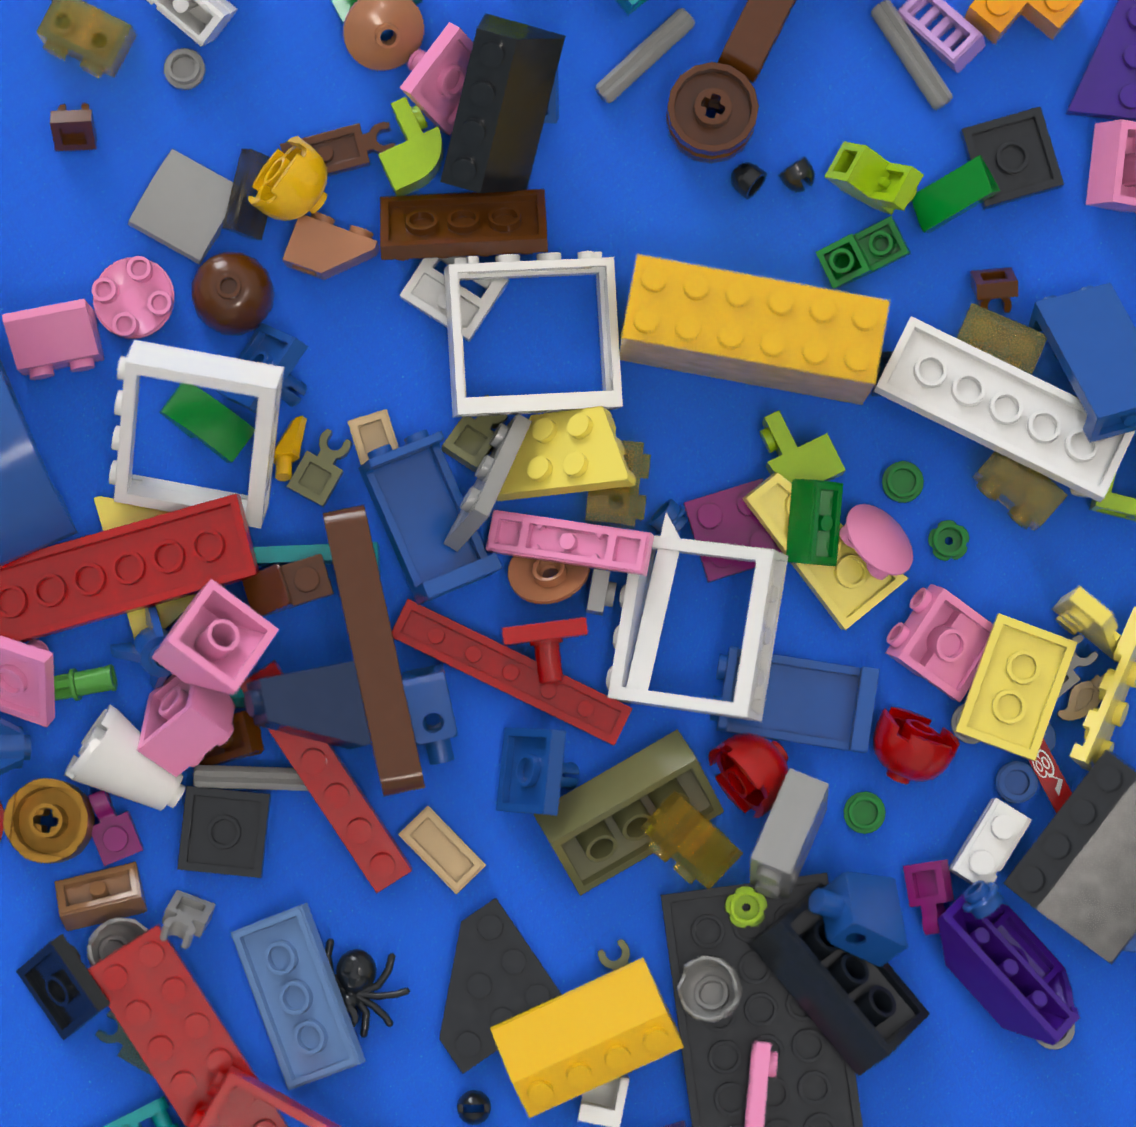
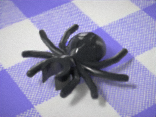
M329 938L326 943L325 952L346 1009L352 1016L353 1027L359 1022L362 1012L360 1036L365 1038L368 1035L370 1011L367 1006L380 1016L388 1027H392L393 1021L390 1016L370 999H393L410 993V989L407 987L396 991L372 992L379 990L392 973L395 954L390 953L388 955L385 970L376 983H373L376 976V964L373 958L361 949L350 950L342 955L338 961L335 974L331 956L334 940Z

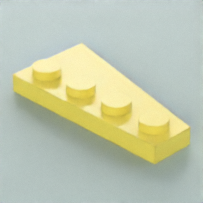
M773 473L742 499L783 554L786 555L792 483L779 473ZM840 534L836 566L791 563L841 630L848 629L909 579L904 574L888 575L883 580L873 577L867 570L866 562L857 554L854 548L847 546L842 541Z
M1135 606L1114 652L1113 660L1119 662L1116 670L1110 668L1105 673L1099 686V700L1102 703L1099 708L1089 709L1083 723V728H1085L1084 739H1086L1084 745L1075 743L1069 756L1082 769L1088 771L1091 770L1105 750L1113 752L1114 742L1110 741L1115 726L1121 727L1126 719L1129 703H1126L1125 699L1130 687L1136 688Z

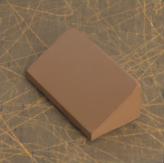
M136 862L55 881L59 916L67 931L147 911Z

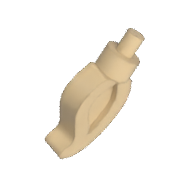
M1105 674L1101 677L1096 675L1090 681L1074 685L1069 692L1067 707L1064 710L1058 711L1057 716L1066 721L1077 720L1087 716L1089 709L1097 708L1101 701L1099 700V686Z

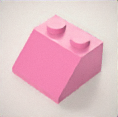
M1120 119L1095 123L1086 205L1120 212H1136V122Z
M85 299L2 314L4 328L16 368L23 376L29 375L30 380L54 376V370L70 367L71 372L90 370L95 368L94 362L104 360L96 313Z
M210 579L194 596L151 658L185 683L234 694L279 629L214 580Z
M173 674L165 680L163 686L154 689L148 696L137 751L175 777L188 767L197 766L207 752L216 745L222 746L226 743L233 732L232 720L235 705L229 693L185 683Z

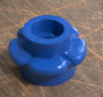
M672 499L666 501L649 521V524L657 530L655 535L661 536L666 512L678 533L687 521V518L683 516L686 507L676 504Z
M984 880L972 884L964 893L966 903L963 905V910L971 912L976 919L985 918L993 913L1003 901V897L998 892V885L994 882L985 883Z

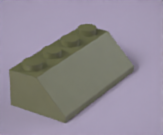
M677 729L560 797L558 816L533 815L581 896L720 815L724 810L697 758Z

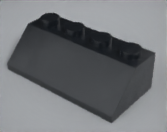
M485 13L476 30L440 182L478 193L527 190L565 35Z
M820 884V885H819L818 887H816L815 889H817V888L823 889L825 886H824L823 884ZM810 892L750 945L842 1055L844 1060L860 1076L888 1057L930 1013L888 962L879 967L830 944L826 938L823 916L812 913L809 910L808 903L812 893Z

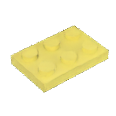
M998 613L954 732L1035 761L1078 642Z

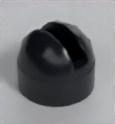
M806 156L793 163L778 175L783 183L794 192L805 191L801 183L802 179L809 186H812L815 180V172Z
M749 162L742 163L732 171L731 183L740 195L749 199L763 185L767 173L755 164Z
M478 1090L465 1092L457 1104L459 1117L465 1123L471 1125L484 1122L491 1111L489 1098ZM463 1104H484V1112H463Z

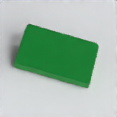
M979 155L918 191L912 200V204L920 227L924 233H928L999 193L1000 189L982 156Z
M812 479L793 480L786 550L788 562L823 566L837 565L843 483Z

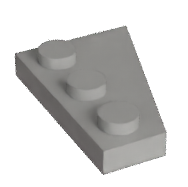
M517 413L507 426L500 423L489 442V445L494 448L490 455H486L475 472L477 480L465 495L460 505L461 510L443 544L458 552L489 517L532 421Z

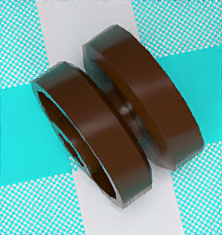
M715 62L695 65L680 75L670 91L666 115L669 137L678 150L694 161L710 164L730 160L743 151L753 136L759 108L754 87L747 77L730 65ZM715 110L717 112L715 118L707 117L706 111Z

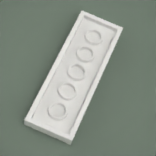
M912 316L874 390L875 393L1100 503L1104 499L1135 431L1089 443L1083 431L1087 413L1078 397Z

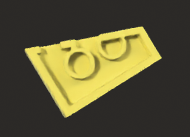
M1081 586L1062 596L1052 608L1059 615L1055 619L1057 623L1072 635L1080 632L1113 660L1115 649L1121 638V635L1116 632L1118 626L1113 613Z

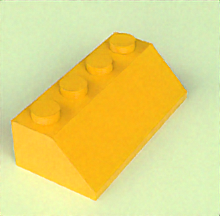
M644 957L490 1027L511 1082L529 1118L684 1047L678 1028Z

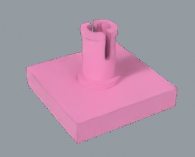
M450 22L427 52L418 49L410 56L408 68L412 72L399 87L436 127H439L440 131L449 136L453 131L473 47V42L462 29Z
M0 635V712L48 727L55 719L53 653L49 652L48 646L39 639L30 640L25 644Z

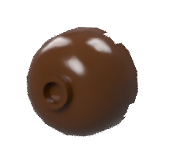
M223 252L210 257L199 267L192 282L191 299L198 317L208 327L223 335H243L257 329L274 305V287L268 271L257 259L240 252Z

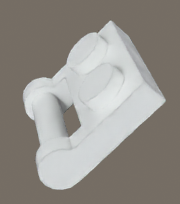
M465 256L445 259L437 257L424 258L401 292L400 298L447 327L444 275L434 268L440 260L449 265L454 264V258H464ZM508 278L473 280L487 289L482 298H479L460 285L462 329L465 340L470 342L496 300L505 290L509 282Z

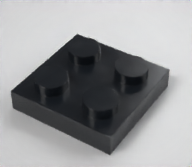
M1041 106L961 129L960 135L968 161L981 155L1000 189L999 193L981 203L983 210L1063 187L1064 182Z
M187 786L177 869L262 878L271 795Z
M63 934L50 941L16 971L63 1040L74 1034L111 1004L82 963L77 949L69 944Z

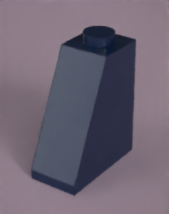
M354 661L262 678L246 684L247 691L244 695L245 707L249 716H253L256 726L346 749H354L371 744Z

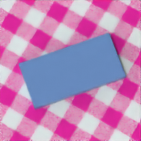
M308 903L230 932L288 1090L366 1062Z

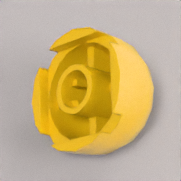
M299 136L291 137L287 140L292 147L285 153L277 149L272 154L252 185L258 191L256 197H248L251 205L275 220L290 221L298 219L308 211L314 214L327 199V193L324 190L327 185L328 174L324 160L311 145Z

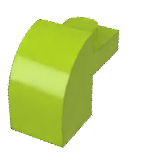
M406 96L391 103L392 112L406 141L378 154L380 163L396 196H405L427 185L437 175L443 161V143L439 127L423 133L422 130L428 127L426 120L416 105L410 107Z
M843 142L824 177L842 191L866 205L884 213L892 214L895 209L905 210L907 204L915 197L917 186L924 174L913 166L888 162L867 145Z
M779 410L764 417L762 421L764 429L759 431L768 452L776 451L778 457L768 461L765 466L770 475L779 473L792 483L794 479L831 481L844 474L846 471L828 433L797 447Z

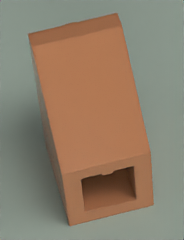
M316 212L314 214L311 213L310 216L304 215L297 219L283 256V262L286 267L326 280L376 257L380 248L378 241L372 239L374 235L372 232L351 225L349 230L334 225L335 220L333 218Z

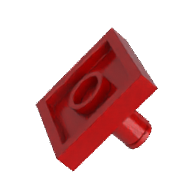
M586 617L504 627L502 628L505 646L530 643V646H534L539 683L563 680L559 643L563 642V638L588 635Z

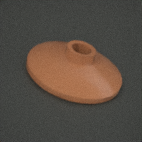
M358 0L350 8L343 25V39L348 52L359 64L373 70H390L405 64L410 56L419 49L424 36L423 17L412 0ZM393 30L392 38L387 41L380 39L383 31Z
M513 556L508 566V580L512 590L523 600L535 604H552L565 600L580 590L588 578L590 568Z

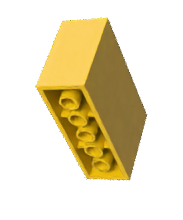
M637 254L621 338L620 360L863 405L876 382L890 301Z

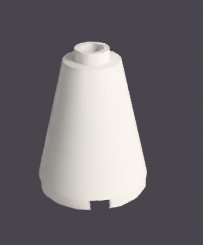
M112 705L104 709L81 742L82 746L78 752L79 758L73 755L64 774L73 781L162 811L166 805L174 808L186 789L181 784L184 777L182 774L177 777L173 776L137 751L141 732Z

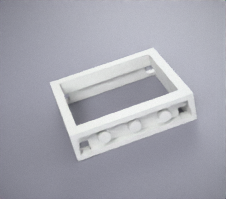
M582 251L577 253L578 259H561V253L559 252L536 254L537 260L520 261V254L495 256L496 262L479 263V256L454 258V264H449L444 268L453 418L516 415L517 413H552L603 406L607 410H616L623 407L614 257L602 258V252ZM596 275L603 391L466 397L460 281Z
M134 340L128 356L120 357L117 370V379L124 381L123 391H118L114 407V415L121 416L120 426H115L111 445L112 450L118 451L117 460L112 461L109 473V484L115 485L114 502L172 512L235 494L132 474L140 375L257 396L258 405L248 495H239L241 496L248 527L261 529L269 507L284 367Z
M654 535L647 576L628 574L626 584L623 585L620 592L619 600L622 612L620 624L615 628L613 634L615 654L613 666L609 668L606 676V686L609 690L607 698L625 703L762 722L788 556L773 549ZM657 549L680 551L679 553L756 562L734 702L626 688Z

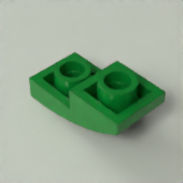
M890 216L855 235L850 234L816 251V254L833 289H836L910 255L911 252L894 218Z
M181 383L159 412L190 438L196 437L227 463H232L255 432V429L237 414L197 386Z

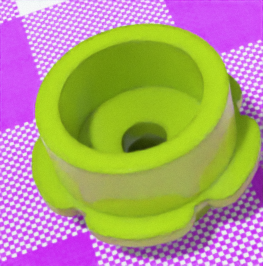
M743 886L736 889V893L730 895L725 904L726 911L730 913V921L740 928H745L747 925L751 927L759 925L765 918L766 898L759 892L756 893L752 887ZM745 903L750 905V910L747 912L742 909Z

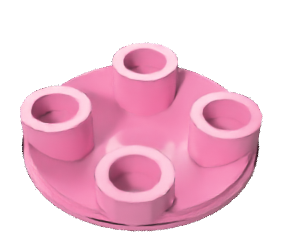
M142 256L124 258L112 263L92 285L93 306L96 316L107 330L119 337L138 339L155 333L167 322L174 307L175 294L170 277L158 264Z
M868 504L856 505L848 512L846 524L840 529V537L847 546L854 548L857 554L866 562L867 570L873 577L883 580L888 575H901L910 569L913 562L911 543L903 528L892 516L882 509Z

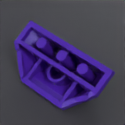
M964 893L961 894L938 918L945 965L1003 1029L1055 1045L1080 1019L1078 1009L1074 1007L1073 992L1065 967L1008 905L1001 903L987 917L976 919L971 912L963 910L966 898Z

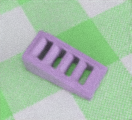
M908 0L898 10L906 25L956 73H959L985 47L983 34L944 0ZM930 2L933 7L918 21L914 16ZM942 14L944 18L929 31L927 27ZM954 26L956 30L942 42L940 38ZM964 38H966V40L953 52L952 50H953Z

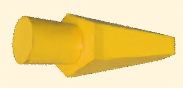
M304 416L295 417L289 423L275 447V478L279 481H289L292 478V463L300 458L307 421Z

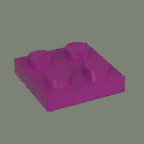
M763 478L684 502L683 505L686 507L685 512L694 540L773 549L783 553L742 499L764 481ZM700 556L708 583L754 569L756 562Z

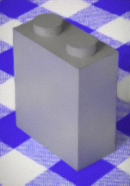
M789 768L750 858V884L754 885L755 890L760 894L773 899H777L779 896L786 899L790 898L827 811L828 783Z

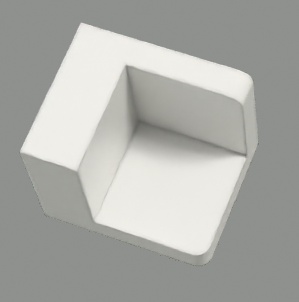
M622 1075L583 1093L578 1121L607 1127H620L629 1076Z

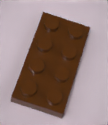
M545 189L380 197L381 260L396 259L403 261L413 258L434 257L445 259L455 256L476 255L487 257L497 254L520 253L528 255L548 252Z

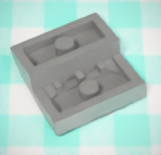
M172 149L142 195L128 221V225L200 265L219 237L221 226L241 199L243 188Z

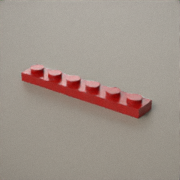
M407 599L392 630L393 639L615 746L633 709L615 699L607 698V695L564 674L563 680L539 683L535 660L422 605H417L416 602Z
M273 660L245 678L240 688L245 694L247 683L262 678L283 675L284 673L277 662ZM268 729L375 892H380L410 873L412 866L332 745Z

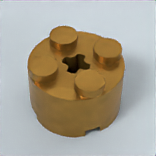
M42 778L27 783L9 799L4 812L3 824L8 840L24 858L39 863H61L76 857L84 850L92 837L91 833L95 824V818L87 795L78 787L65 781ZM50 809H52V815L58 818V825L52 826L50 833H47L48 828L46 825L41 824V817L49 816Z

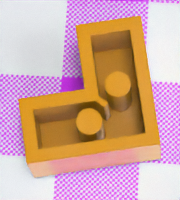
M974 0L964 18L993 44L998 42L1020 15L1024 16L1053 40L1079 10L1084 0Z

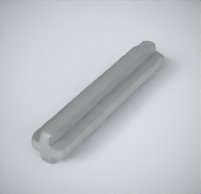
M885 0L877 4L871 11L872 17L931 107L937 110L947 105L952 99L950 90L892 2Z
M683 8L678 9L596 84L595 90L598 95L607 103L614 101L694 27L695 21L693 17Z
M197 765L194 767L193 784L198 788L308 791L294 768Z

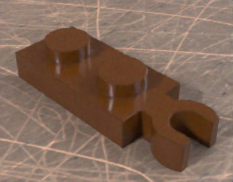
M388 122L375 124L370 132L362 134L360 124L357 123L301 138L311 145L323 158L327 167L328 177L370 166L369 153L375 152L379 154L395 146V143L381 145L377 142V138L381 133L391 131ZM288 142L280 144L281 151L285 153L292 145Z

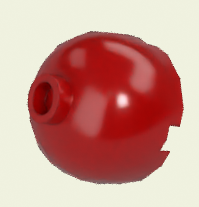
M891 707L889 712L886 708L883 710L877 722L873 735V747L879 762L888 769L886 772L887 776L896 782L909 784L910 780L917 782L933 780L943 773L954 759L960 746L958 738L944 727L939 734L928 726L932 720L910 710Z
M749 732L740 733L726 739L709 752L710 766L717 762L718 768L721 771L715 777L719 786L741 811L746 813L753 809L756 811L753 817L758 819L773 808L789 771L786 763L788 755L778 742H771L763 736Z

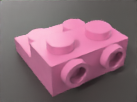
M930 584L927 589H919L912 597L909 606L913 611L904 624L902 622L896 624L889 632L887 643L890 646L885 653L916 676L924 678L951 699L961 702L971 687L993 624L945 588Z

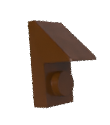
M321 553L282 566L275 564L257 572V575L242 581L250 608L262 617L334 595Z
M247 711L234 714L232 720L234 729L230 738L222 746L216 745L207 752L199 765H218L261 754L264 750L261 729L254 724L253 716H249Z

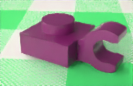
M101 790L88 796L93 810L100 823L93 825L91 835L104 866L145 850L129 811L117 816L108 792Z
M948 859L903 866L909 907L921 906L922 926L925 935L940 933L938 918L946 911L943 903L954 901Z

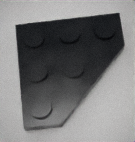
M497 898L461 921L439 1040L463 1074L498 1050L490 1027L562 995Z

